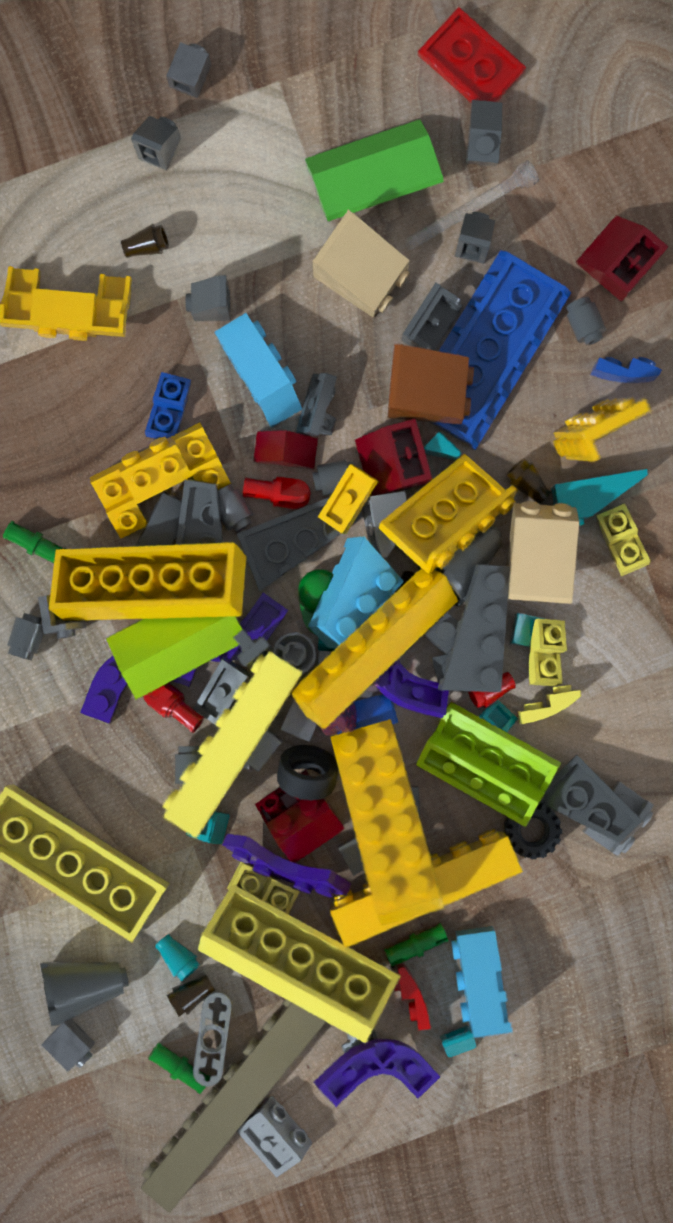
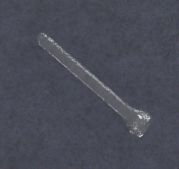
M529 160L516 166V171L512 172V177L407 238L405 242L406 247L409 249L418 247L462 221L465 213L472 214V212H477L517 187L522 189L525 186L529 188L539 182L535 168Z

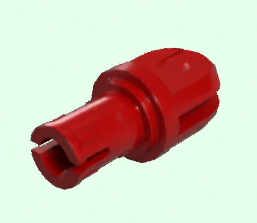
M276 476V479H273V481L257 480L245 477L243 497L270 500V503H273V507L300 509L305 507L310 500L311 491L309 485L299 479Z
M170 683L143 696L147 705L165 719L174 717L189 729L191 733H194L205 719L204 716H201L184 702V694Z

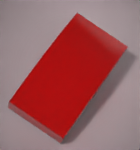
M400 963L397 965L398 972H394L400 975L394 987V992L400 991L402 1000L414 999V1002H408L411 1022L417 1021L418 1030L431 1029L421 990L410 970L404 963Z

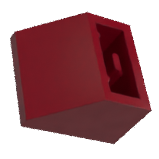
M616 215L575 263L622 302L662 257L669 246L645 226Z
M416 419L385 426L355 439L363 471L378 481L370 496L404 491L428 484L432 480Z
M306 769L301 772V774L310 776ZM279 787L255 804L277 845L293 863L298 862L345 830L326 798L303 800L290 796Z

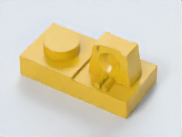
M350 464L318 518L340 533L347 534L378 481L357 466Z

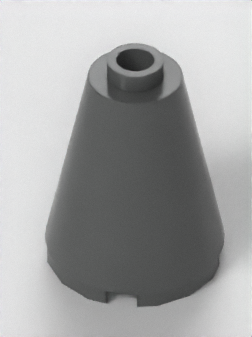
M494 525L484 533L479 531L475 534L474 540L465 550L458 549L455 551L453 558L444 568L440 569L437 567L434 569L444 574L458 599L454 606H461L464 603L475 565H489L502 545L500 539L502 535Z
M118 962L40 963L51 1027L68 1021L124 994L123 987L129 986L126 968H120Z

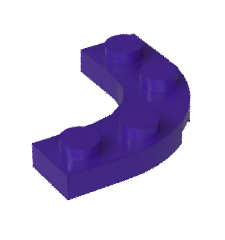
M263 592L247 616L240 622V625L252 640L263 637L267 641L289 610ZM239 645L210 661L221 662L225 657L231 661L238 660V655L242 652V648Z
M111 656L97 671L80 712L108 724H111L121 695L127 687V683L118 668L114 656ZM197 668L172 681L190 687Z
M399 658L373 682L384 696L403 708L438 718L446 715L449 690L438 689L439 683L409 673L400 663Z
M227 834L223 842V846L233 852V858L240 862L254 865L252 870L257 874L265 877H270V875L293 883V887L301 892L311 894V891L315 890L324 896L332 897L333 894L347 896L351 883L334 871L290 862L270 852L248 836Z
M376 1039L350 1048L314 1081V1084L337 1107L361 1083L373 1076L385 1074L396 1077L417 1099L440 1076L410 1045L394 1039Z

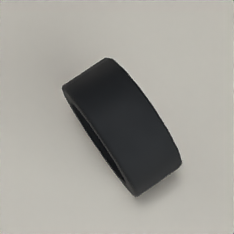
M312 745L292 746L286 749L280 756L277 782L281 789L290 796L303 800L323 799L330 795L335 788L339 770L337 761L325 749ZM294 769H310L321 775H304Z

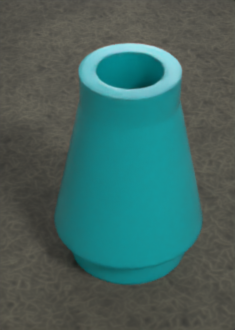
M167 934L155 945L173 977H178L181 982L200 966V963L196 960L197 956L173 939L170 934Z

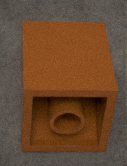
M394 344L387 418L462 424L464 416L469 417L471 398L466 397V386H472L474 367L468 366L469 357Z

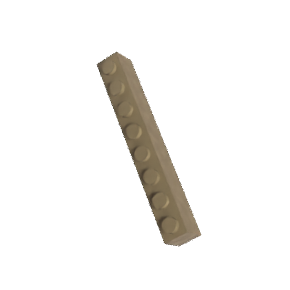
M284 999L282 1004L285 1005V1008L278 1016L273 1013L262 1026L265 1032L258 1040L253 1037L242 1051L245 1054L244 1058L239 1064L233 1062L222 1075L225 1081L218 1089L213 1086L202 1100L205 1105L199 1113L192 1111L182 1124L185 1130L178 1138L173 1135L162 1148V1151L165 1153L158 1163L154 1159L149 1163L142 1173L145 1179L140 1189L170 1213L326 1021Z

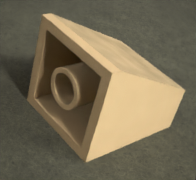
M349 210L312 261L313 277L373 318L378 311L382 313L386 311L393 300V297L390 296L391 292L396 286L401 288L410 275V272L407 271L409 260Z
M533 501L514 503L506 566H510L508 599L572 604L579 531L577 507H571L563 503L555 504L554 506L540 505Z

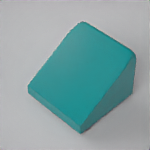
M438 432L424 447L425 454L456 461L461 455V451L441 432Z
M515 613L510 644L530 647L535 620L545 618Z
M499 700L485 708L478 715V717L505 732H508L518 720Z
M215 810L196 839L211 844H222L230 815ZM186 832L185 835L193 837L192 835Z
M468 1025L440 1036L447 1057H453L477 1047Z

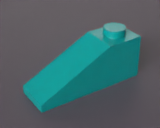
M647 469L555 484L551 488L553 505L563 503L571 507H577L579 526L585 525L584 520L596 514L648 475Z

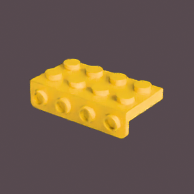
M633 396L626 399L623 397L618 400L617 398L611 400L608 398L593 405V412L578 413L566 419V426L553 432L556 437L553 440L555 449L561 457L565 456L567 460L594 462L600 459L593 440L650 412L651 410L646 399L634 400Z
M463 454L380 522L379 529L429 574L437 567L440 569L444 568L453 558L455 551L458 549L465 550L474 540V535L479 531L482 533L486 532L495 522V517L500 513L506 515L513 508L514 503H516L514 497L518 489L512 485L505 490L466 454Z

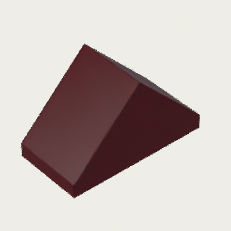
M288 430L257 431L253 462L314 470L318 438Z

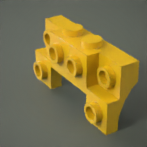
M8 266L5 291L0 303V325L2 327L33 329L35 332H38V336L45 338H56L57 334L69 335L68 338L78 341H86L87 336L96 337V335L125 337L127 309L130 308L131 276L124 278L100 274L98 294L96 296L95 293L39 289L41 275L39 269H16L13 266Z
M200 422L167 439L166 437L158 438L150 443L149 448L141 452H130L122 457L121 462L90 477V482L120 539L147 525V520L138 505L139 503L193 476L194 480L216 483L218 490L231 484Z

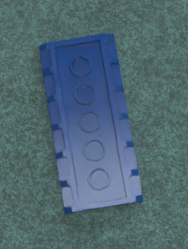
M500 250L439 352L469 357L468 366L474 367L472 386H466V397L471 398L469 417L464 416L462 424L431 423L469 445L475 451L571 295L569 289L511 253Z

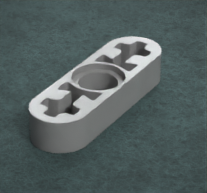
M218 992L208 995L203 1001L193 1066L194 1079L200 1085L206 1087L217 1084L222 1077L232 1008L230 999L225 994ZM215 998H220V1003L225 1005V1011L218 1013L217 1020L224 1021L223 1028L218 1025L205 1026L206 1018L213 1020V1010L208 1009L209 1003H214ZM212 1029L218 1031L221 1035V1043L214 1049L206 1047L203 1042L204 1034ZM201 1051L209 1054L219 1053V1060L212 1058L211 1068L216 1069V1075L210 1076L209 1081H204V1075L199 1074L200 1067H205L207 1057L200 1058Z

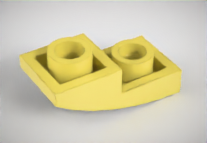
M625 504L596 516L603 537L621 576L650 565V559L638 537V529Z
M539 618L535 620L529 654V685L558 686L563 684L560 654L567 651L565 621Z
M571 685L552 687L553 693L545 694L547 707H543L542 702L524 704V710L517 711L519 724L542 720L564 710L581 697V691L572 690Z
M240 862L227 887L228 891L232 884L289 914L300 891L271 875L270 877L259 875L252 870L254 866Z

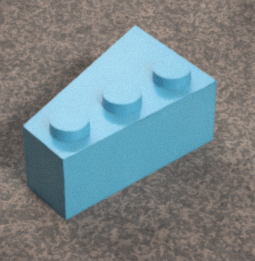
M247 313L215 331L223 350L240 378L243 379L250 390L251 396L262 409L271 428L302 410V406L292 386L297 381L288 366L282 369L278 363L282 358L273 343L267 346L263 340L267 335L258 320L252 323Z
M365 537L347 538L339 564L335 565L332 571L334 575L328 589L323 592L308 625L328 648L336 649L404 582Z
M493 926L455 931L457 940H452L451 946L454 960H460L461 971L456 972L458 991L464 990L466 1002L460 1003L463 1022H469L474 1038L511 1033L512 1027L507 1016V998L503 988L502 968Z

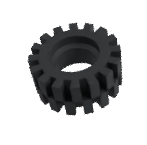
M539 803L531 817L539 819L544 825V834L536 842L526 841L521 835L522 825L507 817V820L504 821L505 831L503 832L508 836L513 850L520 856L530 859L547 857L548 853H553L556 850L555 846L560 844L561 839L559 838L560 834H562L561 822L556 813L548 806Z

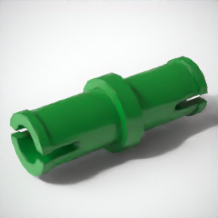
M14 521L8 524L2 537L26 549L27 554L31 556L36 554L53 564L55 551L66 549L43 538L44 534L38 531L35 534Z
M441 923L417 935L414 933L408 935L409 939L392 947L385 948L384 952L391 967L394 968L396 965L415 956H418V958L423 957L424 952L445 942L447 943L449 940Z
M160 1042L156 1044L148 1060L153 1061L169 1072V1077L173 1080L179 1079L197 1091L198 1094H201L206 1086L200 1085L194 1079L193 1065L188 1063L189 1059L185 1056L179 1057ZM199 1070V1074L204 1075V1081H209L210 1076Z

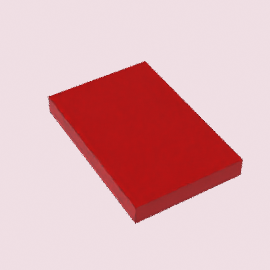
M460 7L426 41L417 54L470 103H472V100L497 102L526 71L524 64Z

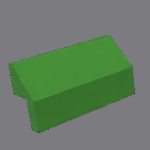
M420 119L305 158L307 169L316 187L320 206L328 222L343 217L348 210L355 213L444 182L430 136Z

